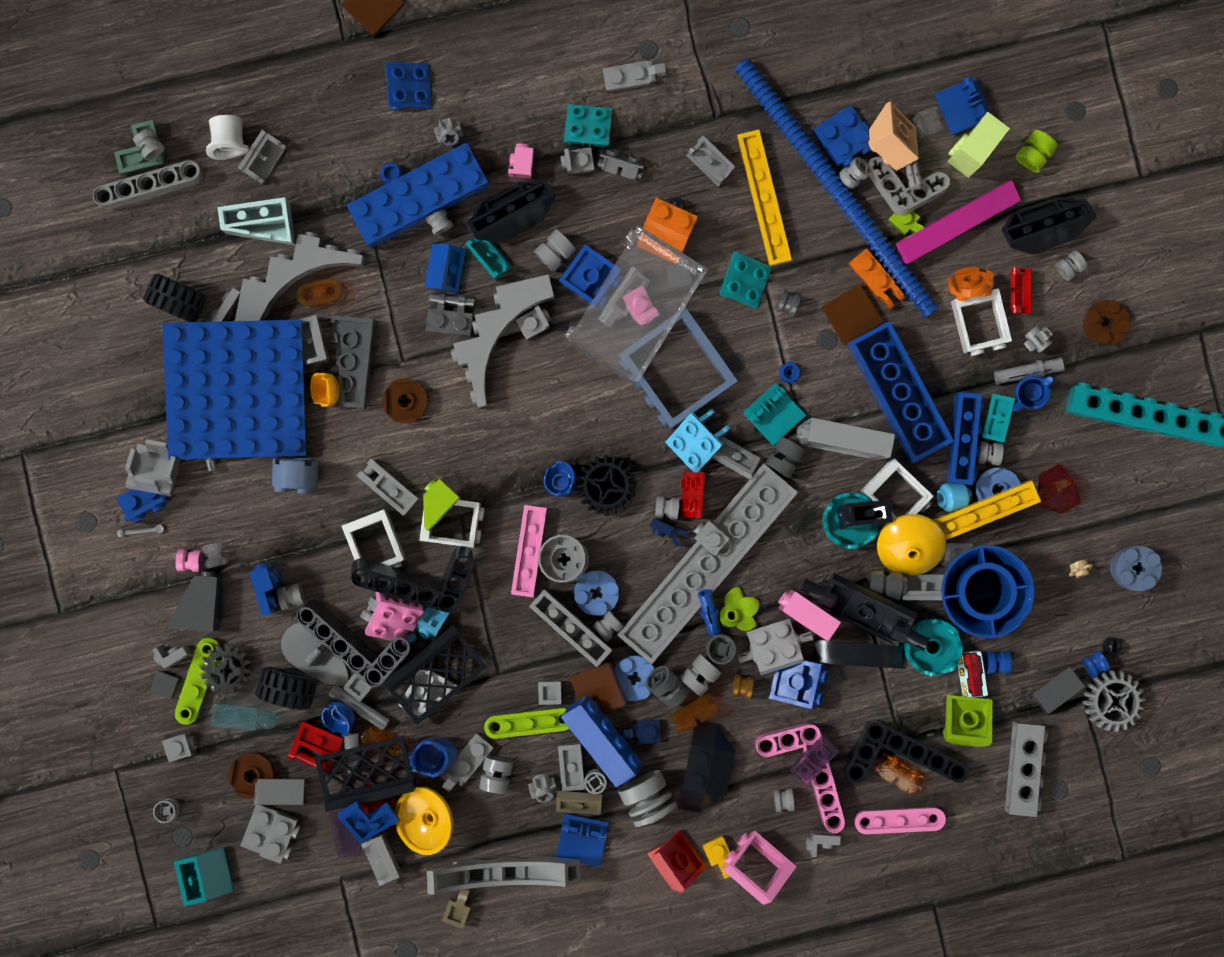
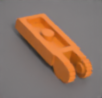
M867 248L848 263L877 298L879 297L888 309L891 310L895 307L893 301L884 293L888 288L900 301L905 298L904 293L894 284L895 281Z

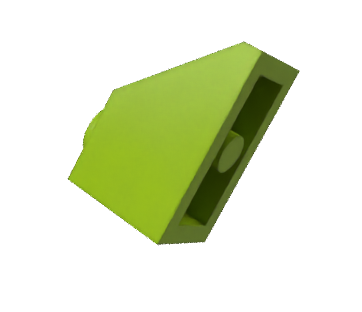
M433 479L424 488L427 491L423 495L424 528L427 531H430L461 498L442 479L437 481Z

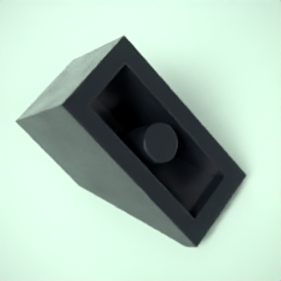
M890 500L848 503L837 508L840 530L859 529L893 522Z

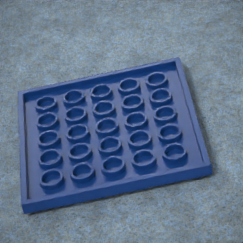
M302 320L162 323L168 460H170L171 456H176V459L307 455Z

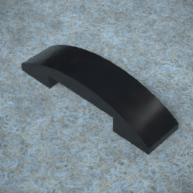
M814 639L813 662L903 668L904 645L896 646L893 644Z

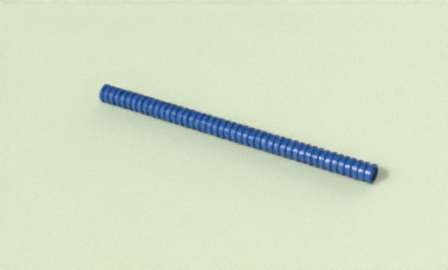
M750 58L742 61L736 66L734 72L740 74L739 78H743V83L748 85L747 89L752 90V95H756V100L761 102L760 106L765 107L764 111L769 112L768 116L773 118V123L778 124L777 128L782 129L781 133L786 135V140H790L789 144L795 146L794 150H798L799 157H803L802 161L808 163L806 166L808 168L811 167L812 173L815 172V178L820 179L819 183L824 184L823 188L825 190L828 189V195L833 196L832 200H836V205L841 207V212H845V217L850 218L849 222H853L854 229L857 228L859 230L857 233L863 235L862 239H866V244L871 246L870 250L876 252L874 255L876 257L879 256L880 262L883 261V267L889 269L887 272L892 273L893 279L896 278V284L901 285L900 289L905 290L904 294L906 296L909 295V301H913V306L918 307L917 311L922 312V318H926L939 307L938 303L935 304V299L929 297L931 294L929 292L926 293V288L921 286L922 282L916 280L918 277L913 276V271L908 269L909 265L904 264L903 259H900L901 255L895 252L896 248H892V243L887 242L888 238L883 236V231L880 232L878 230L879 226L874 225L875 221H871L870 214L867 215L865 213L867 210L861 208L862 204H858L857 197H853L854 193L848 191L850 188L845 187L844 183L840 180V175L837 176V171L832 170V165L827 163L828 159L823 158L824 154L819 153L820 149L815 147V142H811V137L806 136L807 132L802 130V125L797 124L799 121L793 119L794 115H790L789 108H785L786 104L780 102L782 99L780 97L777 98V93L772 91L773 87L768 86L769 82L764 81L763 75L760 76V70L755 69L756 65L751 64L752 60Z

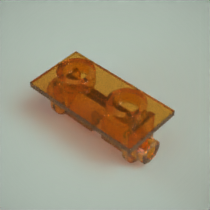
M706 694L669 715L680 734L681 732L686 733L697 726L695 719L698 717L702 723L715 716L718 710L709 694Z
M367 725L361 735L360 744L365 745L399 737V735H393L376 726ZM405 739V743H406V747H407L409 741ZM400 743L390 744L386 752L398 758L402 752Z
M883 754L882 763H879L875 768L878 776L890 783L895 777L898 778L895 786L907 794L912 793L914 795L917 789H921L922 777L916 770L908 769L898 759Z

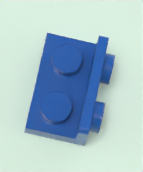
M134 489L116 498L125 514V517H123L125 522L133 521L134 524L145 519L146 513L150 511L156 513L166 507L165 503L170 501L168 496Z

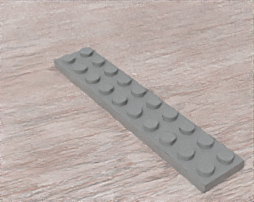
M763 463L712 523L730 538L714 556L696 541L617 635L652 664L701 607L698 592L703 589H710L713 593L798 492Z

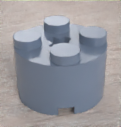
M280 457L273 458L272 486H274V491L288 492V490L297 489V493H311V491H314V488L318 487L319 460L312 461L310 458L286 457V460H280Z
M1129 545L1114 554L1110 563V572L1120 587L1133 591H1145L1153 588L1159 581L1162 574L1161 559L1158 554L1148 547ZM1133 565H1137L1139 571L1132 570Z

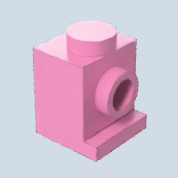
M516 144L515 153L510 154V166L513 169L508 170L509 177L532 179L534 150L529 148L530 145Z

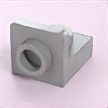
M591 147L570 151L569 148L564 149L565 155L561 156L562 169H567L568 175L594 171Z
M539 306L516 319L526 340L550 328L548 322L551 321V318L546 309L541 310Z
M177 645L167 651L169 655L166 654L162 646L153 649L155 662L164 669L170 668L192 654L188 646L180 647V645Z
M190 732L162 741L168 762L196 754V749L198 748L197 741L194 736H191Z
M811 831V837L806 839V851H810L811 857H817V844H820L821 848L833 849L834 845L840 846L841 836L839 833Z

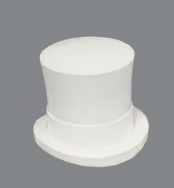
M219 115L209 120L211 143L206 146V153L210 158L227 160L247 154L249 147L243 144L242 118L234 115Z

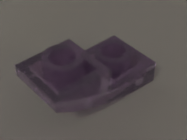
M822 734L790 768V771L807 786L822 771L823 767L839 753V749Z

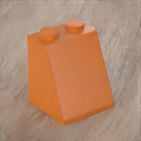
M656 198L646 218L637 248L674 265H678L696 225L698 216Z

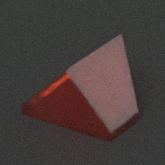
M1060 464L1039 474L1038 496L1041 502L1037 503V506L1062 514L1081 503L1076 482Z

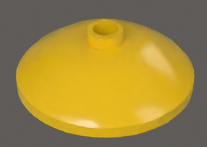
M907 514L893 519L892 523H887L883 527L877 539V551L881 562L889 570L902 572L906 576L920 575L933 569L941 561L946 548L944 533L940 526L932 519L918 514Z
M416 787L414 792L405 793L399 798L395 812L398 814L400 821L395 823L402 841L411 850L422 855H432L443 850L452 838L454 826L451 810L444 798L436 791L427 787Z

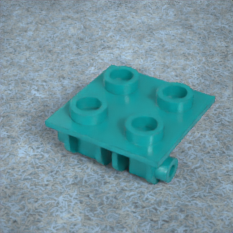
M568 104L564 142L568 143V145H580L582 143V146H584V143H588V147H591V144L602 148L604 146L609 147L612 108Z
M734 251L729 267L726 270L727 273L724 276L722 287L719 290L720 296L727 299L731 298L757 309L772 267Z
M774 383L743 412L748 420L773 446L780 437L785 436L806 416L790 399L787 392L782 387H779L777 383Z

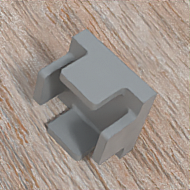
M146 439L145 445L137 444L136 449L131 448L125 466L128 473L125 485L129 489L171 497L182 459H176V456H171L170 460H168L167 443Z

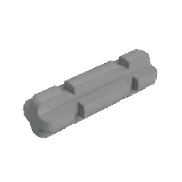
M915 160L905 166L909 187L912 190L922 187L918 161Z

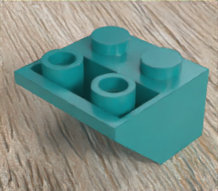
M224 846L181 856L174 861L184 906L205 902L234 891Z

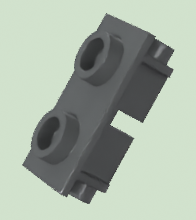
M610 148L607 151L603 150L600 156L604 157V159H599L598 167L602 171L617 174L618 167H622L621 176L635 181L636 178L641 180L643 171L639 170V168L643 169L646 162L641 161L642 158L635 155L626 157L620 155L619 151Z

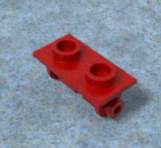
M1011 268V272H1009V275H1011V306H1009L1011 315L1032 313V268Z

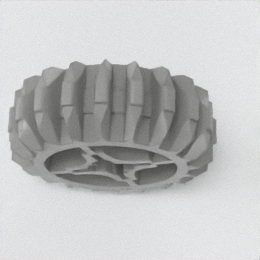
M1110 670L1108 675L1105 672H1101V680L1095 677L1093 678L1095 685L1087 684V687L1091 689L1090 693L1087 691L1083 693V695L1089 697V700H1084L1083 704L1090 706L1085 709V713L1092 714L1089 720L1092 722L1096 721V726L1099 728L1104 725V730L1110 731L1112 728L1113 731L1119 732L1120 726L1123 730H1127V722L1134 726L1136 723L1133 718H1141V715L1137 713L1138 710H1145V707L1141 706L1140 702H1144L1146 699L1139 697L1144 691L1142 688H1137L1139 682L1136 680L1132 681V676L1129 674L1124 677V672L1118 671L1116 674L1115 671ZM1121 683L1124 688L1113 692L1107 688V685ZM1101 693L1103 701L1098 707V697ZM1111 696L1116 697L1115 702L1117 706L1112 705L1113 700ZM1130 696V704L1127 709L1125 701ZM1113 710L1121 714L1120 717L1115 719H1107L1103 716L1106 712L1110 713Z

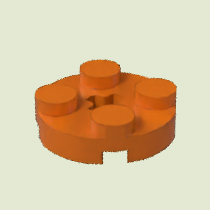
M979 267L957 270L954 272L953 278H948V289L951 294L956 295V299L959 301H965L971 297L989 296L992 294V288L994 287L993 273L986 269V272H981Z

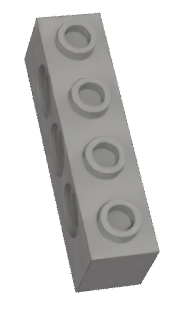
M546 589L529 606L596 667L612 651V648Z
M1013 721L1005 811L1008 814L1037 817V811L1041 810L1039 788L1043 787L1044 781L1043 775H1041V766L1045 765L1046 759L1045 752H1043V743L1047 742L1048 737L1047 730H1045V726L1042 724ZM1033 741V749L1026 752L1024 749L1026 742ZM1030 763L1032 766L1031 772L1023 774V766ZM1024 786H1029V794L1021 797V789Z

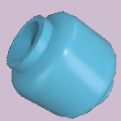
M945 483L937 491V503L946 512L962 509L968 506L972 500L971 489L967 488L964 484Z

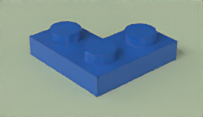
M356 801L337 813L339 820L360 844L400 821L398 814L388 802L367 814Z

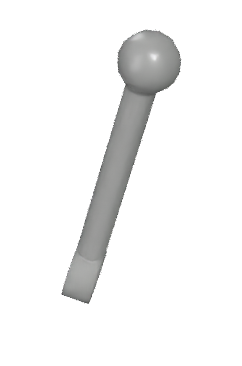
M157 525L153 528L119 529L117 535L122 538L129 534L149 532L161 534L165 528L163 525Z

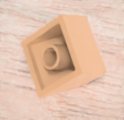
M891 101L886 103L869 129L870 140L868 143L873 152H877L887 165L889 164L897 171L919 159L916 126Z

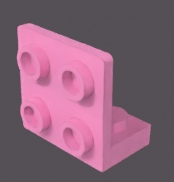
M376 592L377 606L366 627L365 634L392 641L404 630L413 632L423 613V606Z

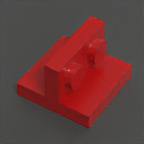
M682 830L675 832L666 842L656 846L647 853L672 891L677 889L679 893L686 890L707 867Z

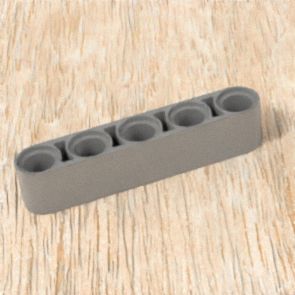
M189 160L101 185L93 191L92 195L94 202L104 209H114L197 185L203 181L205 175L203 168L196 162ZM191 168H196V175L189 178L188 171ZM170 174H174L175 180L172 183L167 184V176ZM153 180V187L145 190V183ZM131 186L132 191L130 195L124 196V189ZM105 193H109V200L102 203V196Z

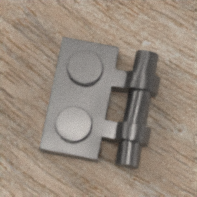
M439 292V294L430 293L429 302L438 303L437 309L428 308L426 332L471 337L473 314L465 313V306L474 307L475 298H467L466 295L461 294L459 296H450L444 292ZM445 304L458 305L457 312L446 311Z

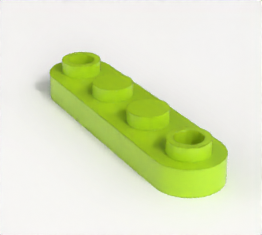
M204 638L196 647L175 709V718L183 725L191 724L199 717L208 687L204 684L206 679L200 677V674L204 671L199 668V665H205L202 657L208 658L210 656L204 650L206 645H209L213 652L216 651V645L221 647L219 641L215 638ZM184 709L189 711V717L183 716Z
M565 707L493 715L484 724L485 733L493 739L559 732L570 728L565 722L559 721V716L567 709ZM495 722L499 723L500 729L494 730L492 724Z

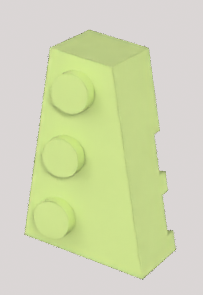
M987 112L969 135L965 133L948 153L951 157L947 162L969 178L982 166L1010 128Z

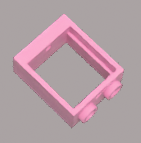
M790 590L789 593L785 591L778 601L781 604L778 609L826 641H829L841 623L793 590Z
M756 831L749 834L745 833L738 840L737 844L739 846L736 851L732 850L725 858L726 864L722 870L764 905L772 902L797 866ZM750 844L778 867L763 890L735 867Z

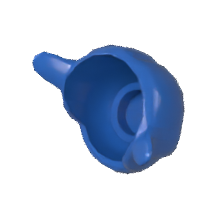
M1039 375L1024 377L1015 388L1016 403L1013 406V410L1019 411L1022 408L1036 410L1045 406L1051 398L1052 390L1050 384L1053 382V377L1048 376L1045 378Z

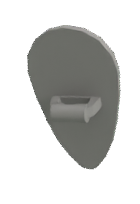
M296 623L285 631L282 636L281 648L283 655L292 665L323 683L344 686L349 681L345 663L303 625Z

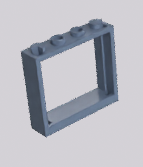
M686 307L619 354L621 358L618 361L625 372L628 370L634 377L631 381L637 390L643 389L647 395L644 398L651 409L654 407L660 414L657 418L664 428L667 425L670 429L686 419L691 412H696L738 382ZM681 320L722 377L724 383L672 418L629 356Z

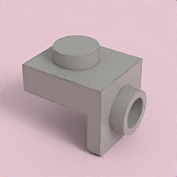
M710 521L706 523L701 522L693 531L696 534L694 539L714 556L730 539Z

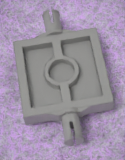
M789 618L748 631L750 651L737 654L740 663L753 659L758 666L760 675H764L804 662L801 644L813 641L811 631L797 635Z

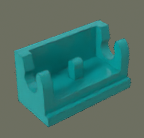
M474 238L465 243L467 248L495 281L512 268V265L492 241L476 240Z
M992 394L982 438L987 441L991 440L1005 444L1015 398Z

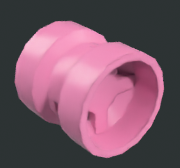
M178 549L175 562L176 570L186 571L188 569L192 570V572H201L203 567V551L193 550L188 552L186 549Z

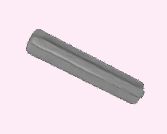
M335 685L330 690V697L338 702L349 705L353 712L381 730H384L389 724L390 720L362 701L359 702L339 686Z

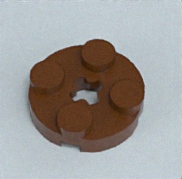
M1102 300L1094 303L1087 309L1085 320H1083V329L1087 337L1091 341L1103 345H1112L1121 341L1131 326L1127 310L1116 300ZM1103 317L1111 319L1112 322L1109 329L1107 326L1102 327Z
M402 378L392 382L384 391L382 405L384 411L391 419L398 423L409 424L423 417L428 407V396L422 385L412 379ZM403 395H407L411 399V403L405 408L403 404H399V399H403Z
M255 752L239 756L231 764L228 772L230 785H232L239 796L247 799L255 798V782H257V779H275L272 761L264 755ZM251 769L255 770V774L258 775L257 778H254L253 782L249 781V777L246 776V772H250Z

